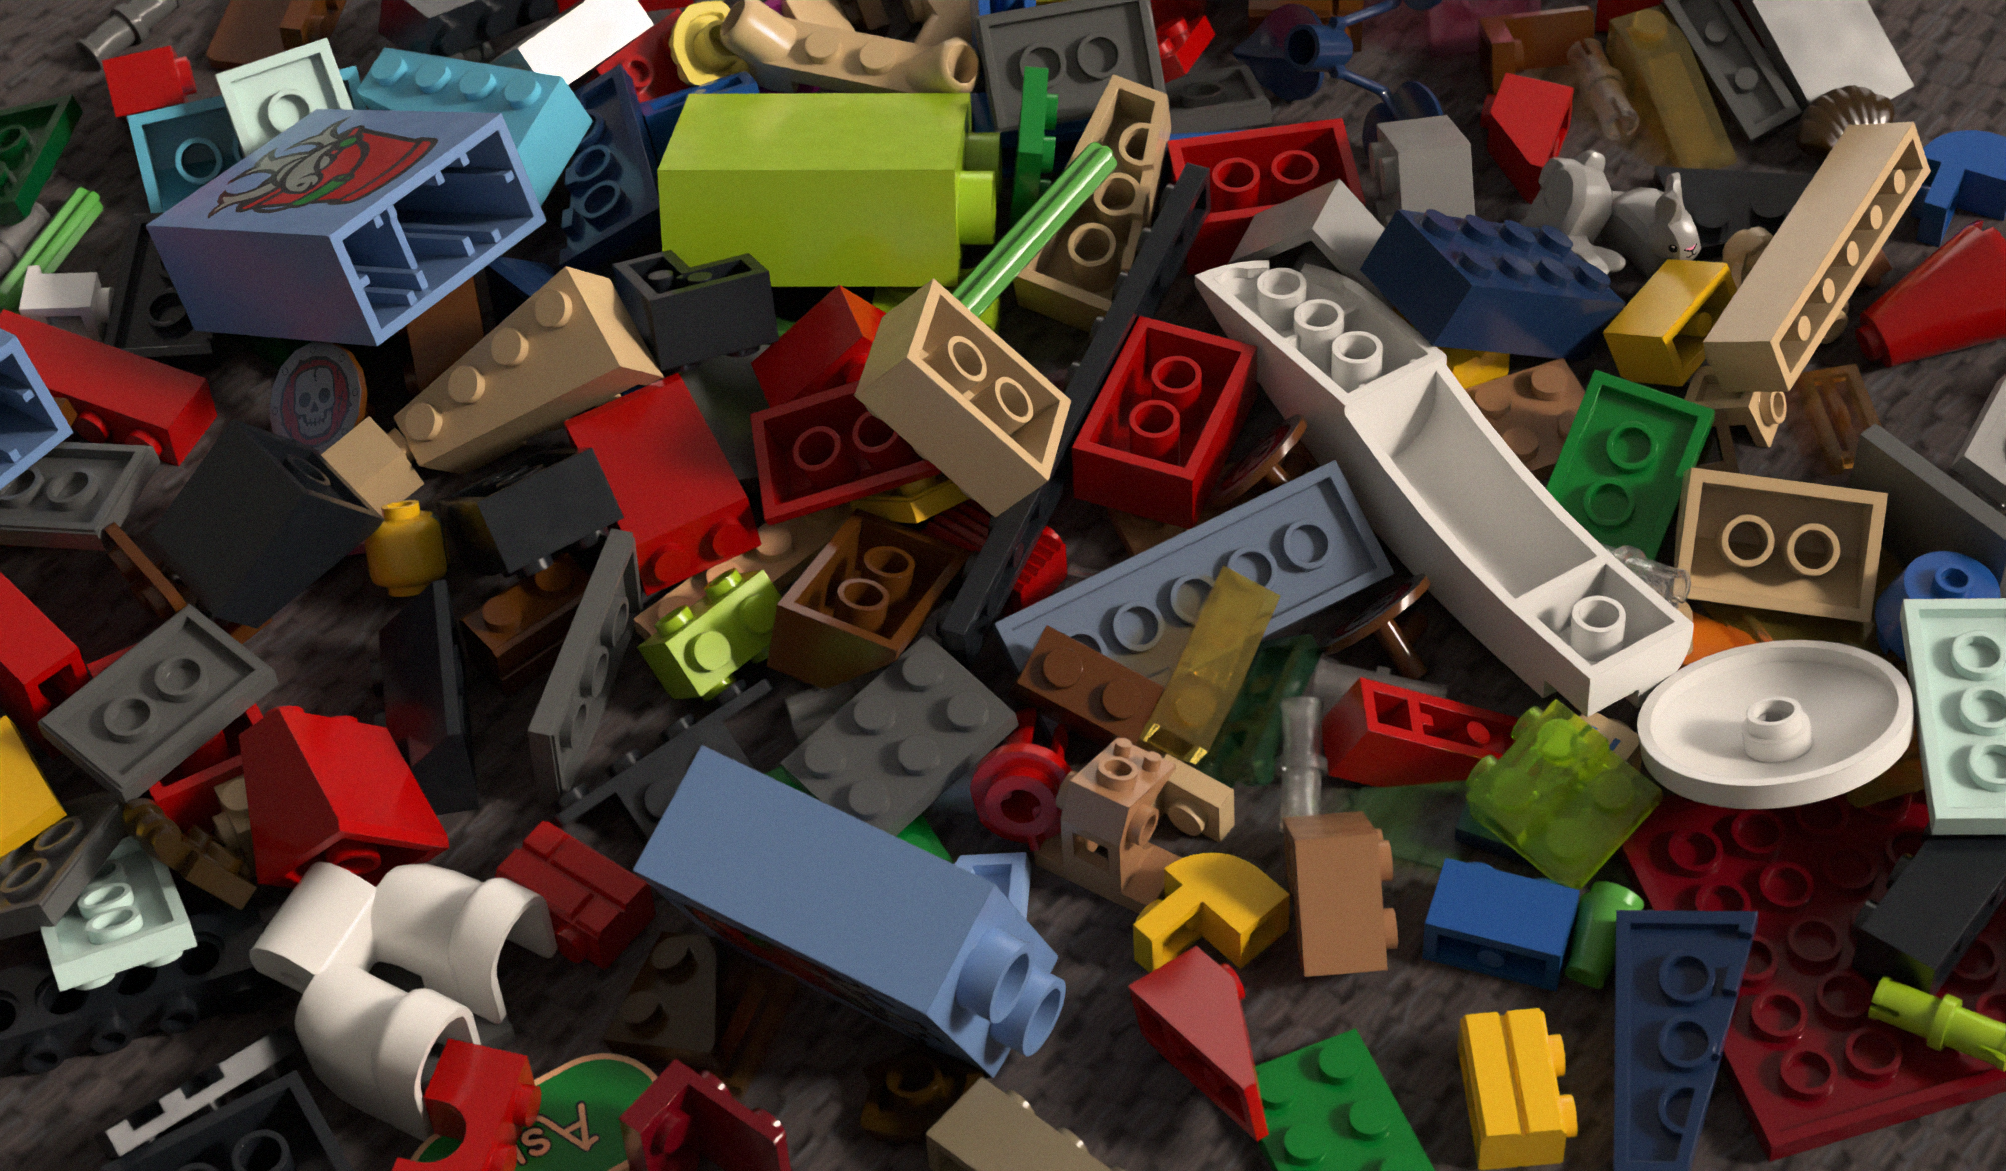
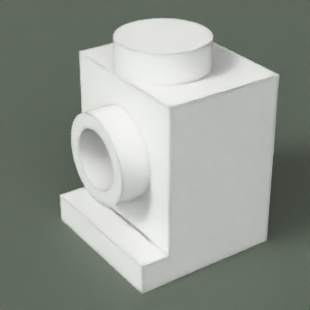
M39 265L28 266L19 312L22 316L103 343L105 327L109 320L115 290L112 287L102 288L97 272L42 274Z

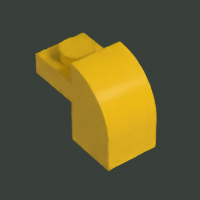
M1200 853L1181 858L1164 868V900L1157 899L1149 903L1141 911L1133 924L1134 960L1151 973L1176 958L1199 938L1204 937L1241 969L1289 930L1290 894L1258 867L1236 856L1223 853Z

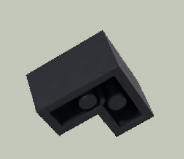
M667 250L613 264L617 293L661 371L667 370L675 373L691 371L698 368L702 364V360L722 355L745 357L758 352L761 345L779 341L769 271L749 253L689 267L672 250Z

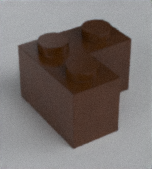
M475 275L396 332L397 338L409 336L413 360L402 362L409 398L418 396L485 337V325Z

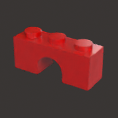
M448 1038L423 1098L434 1134L462 1141V1144L453 1154L436 1162L422 1163L397 1157L392 1171H515L517 1141L523 1127L530 1128L534 1124L541 1104V1088L534 1083L528 1056Z

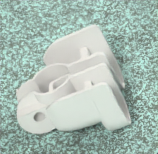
M316 862L306 871L249 953L250 961L257 971L303 993L295 1016V1030L301 1047L316 1076L334 1094L350 1105L391 1124L399 1130L426 1141L434 1132L421 1092L420 1079L423 1066L433 1044L437 1042L445 1046L448 1038L481 1045L473 1013L496 1024H500L506 1016V1009L497 979V963L505 939L545 958H552L557 950V944L547 902L543 896L508 879L492 878L481 882L454 870L425 863L396 866L375 887L344 868L331 863ZM377 962L397 965L421 976L425 988L415 989L407 993L368 972Z

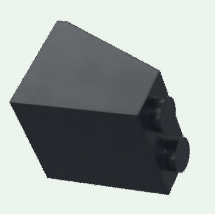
M232 419L145 542L163 560L160 568L164 574L174 582L189 588L198 598L195 603L196 608L208 619L222 626H227L231 621L258 629L377 531L385 519L312 446Z

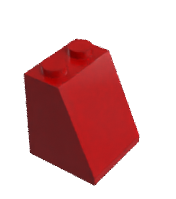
M678 372L563 422L572 448L592 447L624 516L623 519L607 526L609 532L611 528L633 532L636 542L640 585L646 596L762 545L748 497Z
M280 706L267 711L263 719L239 734L258 884L294 889L312 864L326 862L344 868L377 887L384 876L394 867L425 864L449 849L448 836L387 727L359 723L358 719L353 716L326 717L305 713L304 709L298 706Z

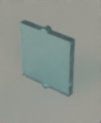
M1456 780L1388 787H1374L1363 784L1360 792H1355L1351 796V801L1355 804L1352 812L1363 811L1375 829L1381 828L1383 840H1389L1393 857L1442 870L1445 858L1459 861L1465 845L1454 841L1455 827L1474 781Z

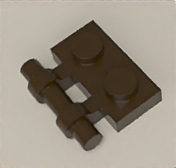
M133 798L124 804L122 808V825L125 831L138 841L139 846L148 855L178 871L189 882L237 909L243 910L256 887L239 871L245 861L226 849L227 844L223 840L194 823L186 833L179 829V826L170 817L165 815L164 811L152 800Z

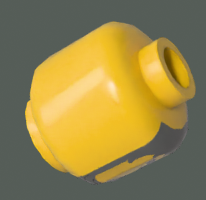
M417 500L385 504L381 506L382 517L385 520L377 531L364 540L369 575L376 585L388 588L390 596L418 595L432 581H437L445 576L451 568L445 523L437 513L420 510L419 501Z

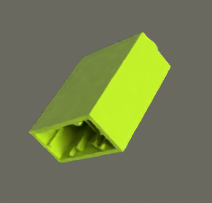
M970 93L689 94L657 170L662 252L672 250L689 267L749 253L769 271L771 287H837L838 285L842 287H923L933 278L943 287H957L965 246L994 245L996 204H1001L1003 188L1001 132H971Z

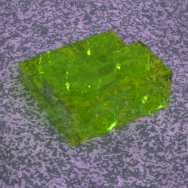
M1555 699L1545 711L1534 706L1521 716L1511 734L1512 739L1516 742L1499 760L1493 755H1488L1474 767L1466 782V786L1471 789L1466 795V800L1472 817L1547 877L1562 886L1581 890L1663 800L1661 788L1610 750L1608 739Z

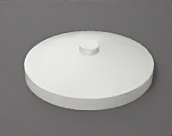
M1782 640L1755 643L1721 651L1678 670L1661 682L1647 697L1638 715L1637 729L1644 765L1649 773L1667 789L1688 799L1714 806L1738 809H1772L1798 806L1832 798L1862 786L1889 769L1908 748L1915 730V716L1911 689L1907 680L1897 668L1883 658L1868 651L1840 643L1815 640Z

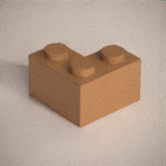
M1363 811L1282 817L1287 883L1294 899L1298 961L1304 977L1388 970L1386 950L1398 948V933L1394 908H1383L1381 882L1393 881V863L1389 840H1383L1381 828L1375 829Z

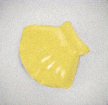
M707 1L689 5L679 16L672 28V35L669 40L671 57L677 66L680 80L689 87L702 85L742 71H747L751 75L747 62L721 45L720 31L722 23L730 11L727 4L722 1Z

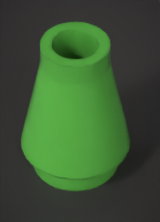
M1602 881L1594 883L1589 893H1584L1580 896L1570 959L1565 968V974L1569 979L1596 989L1603 988L1608 974L1616 965V910H1643L1644 903L1637 894L1621 885Z

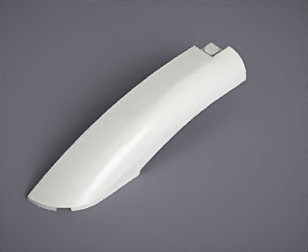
M1255 260L1223 265L1195 275L1196 288L1228 338L1258 346L1257 381L1286 420L1296 414H1301L1308 420L1307 428L1300 437V440L1318 464L1323 466L1336 460L1370 527L1414 576L1424 573L1431 582L1428 588L1429 592L1482 644L1542 698L1558 691L1586 717L1624 697L1636 708H1639L1661 682L1678 671L1690 648L1694 623L1609 553L1557 502L1525 467L1478 409L1447 367V355L1436 346H1432L1423 335L1370 291L1344 275L1307 263L1304 264L1301 272L1289 268L1270 269L1269 260Z

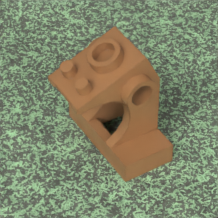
M1116 738L1080 772L1071 771L1063 780L1056 797V807L1062 810L1060 819L1061 832L1046 839L1040 846V850L1034 852L1035 865L1138 914L1152 901L1157 899L1164 900V868L1181 859V857L1149 843L1148 840L1151 838L1159 818V810L1152 807V803L1175 771L1176 764L1163 759L1157 752H1148L1133 745L1126 738ZM1099 845L1108 849V859L1094 853Z

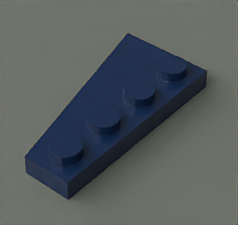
M621 64L573 92L593 122L574 152L571 167L566 168L565 187L570 191L571 198L570 208L564 210L562 214L561 229L568 236L567 248L560 250L559 267L561 269L567 266L587 272L638 241L653 236L661 229L658 167L633 79Z
M1616 910L1614 1171H1691L1756 932L1758 911Z

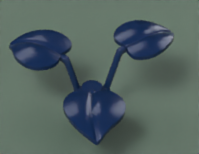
M1385 0L1343 17L1332 16L1328 25H1322L1318 16L1307 6L1302 4L1282 5L1271 12L1253 34L1232 52L1240 65L1250 67L1259 85L1267 88L1284 100L1302 101L1313 96L1323 83L1324 72L1329 73L1332 79H1342L1378 95L1383 102L1374 105L1369 110L1363 124L1362 142L1368 159L1369 143L1378 142L1377 123L1443 116L1435 95L1420 82H1404L1392 94L1386 86L1349 71L1345 67L1353 53V44L1350 37L1345 33V28L1396 9L1402 0ZM1443 0L1403 1L1413 10L1425 11L1432 9Z

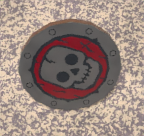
M311 342L295 350L281 366L271 389L269 415L273 433L312 446L320 455L368 416L372 419L375 417V406L370 401H367V387L363 369L350 351L336 343Z
M1296 414L1269 431L1224 474L1211 491L1208 501L1214 507L1221 508L1241 496L1258 481L1271 491L1304 475L1308 468V462L1303 455L1290 453L1285 457L1281 466L1278 462L1300 439L1307 428L1308 420L1303 415Z
M1422 573L1390 588L1337 625L1324 637L1319 647L1326 656L1353 645L1372 633L1406 683L1410 684L1416 681L1428 671V668L1413 648V645L1427 631L1428 620L1418 611L1409 612L1398 624L1393 618L1426 592L1431 585L1430 580Z

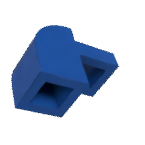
M1979 130L1955 131L1935 138L1923 148L1931 172L1916 193L1911 211V217L1920 219L1916 241L1940 247L1957 208L2004 221L2006 217L2005 136Z

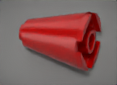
M1978 219L1968 224L1861 312V327L1855 330V336L1866 358L1871 362L1880 359L1884 366L1889 368L2006 339V240L2001 233L1993 226L1981 231L1983 220Z

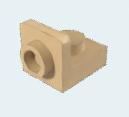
M1712 366L1697 368L1684 400L1714 409L1715 414L1726 412L1729 426L1746 425L1755 445L1758 447H1771L1778 425L1784 421L1787 409L1784 392H1722Z
M1166 754L1163 759L1176 764V769L1152 803V807L1159 810L1158 820L1166 813L1171 822L1182 832L1192 836H1198L1202 833L1220 843L1235 825L1234 790Z

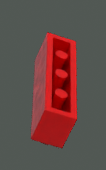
M5 309L0 313V328L17 336L52 397L67 398L76 411L77 417L71 429L78 431L82 437L92 443L103 444L107 441L122 445L153 446L160 460L180 466L218 416L207 379Z

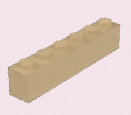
M1914 122L1847 126L1703 341L1706 360L1713 367L1722 392L1790 391L1931 172Z

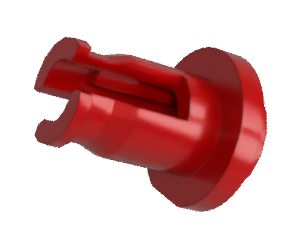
M1026 708L1015 713L1019 726L1004 738L1001 747L986 754L978 763L973 773L970 792L979 820L987 829L1002 838L1028 843L1032 852L1040 850V846L1046 839L1061 832L1060 819L1062 810L1056 807V797L1063 780L1072 769L1064 759L1069 743V734L1065 723L1058 724L1055 728L1051 748L1047 749L1031 744L1038 712L1037 708Z

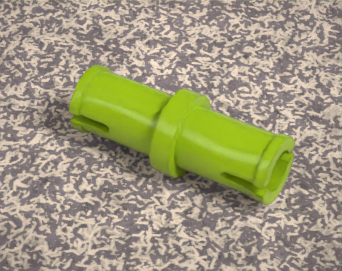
M1885 975L1881 979L1871 1001L1877 1005H1872L1869 1008V1018L1883 1021L1926 1038L1927 1047L1939 1052L1948 1047L1994 1065L2001 1071H2006V1024L1963 1008L1962 1000L1947 994L1943 999L1894 981L1889 976Z

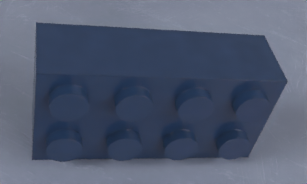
M1397 209L1359 269L1432 346L1582 361L1590 357L1603 338V331L1617 317L1626 304L1609 287L1611 283L1610 278L1596 266L1583 262L1571 250L1573 247L1572 240L1552 226L1543 225L1540 229L1525 227L1512 220H1505L1504 223L1489 222L1470 214L1466 215L1465 218L1452 217L1433 209H1427L1425 213Z

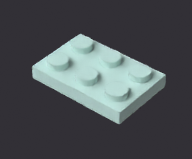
M327 38L216 74L214 77L244 158L316 109L353 110Z

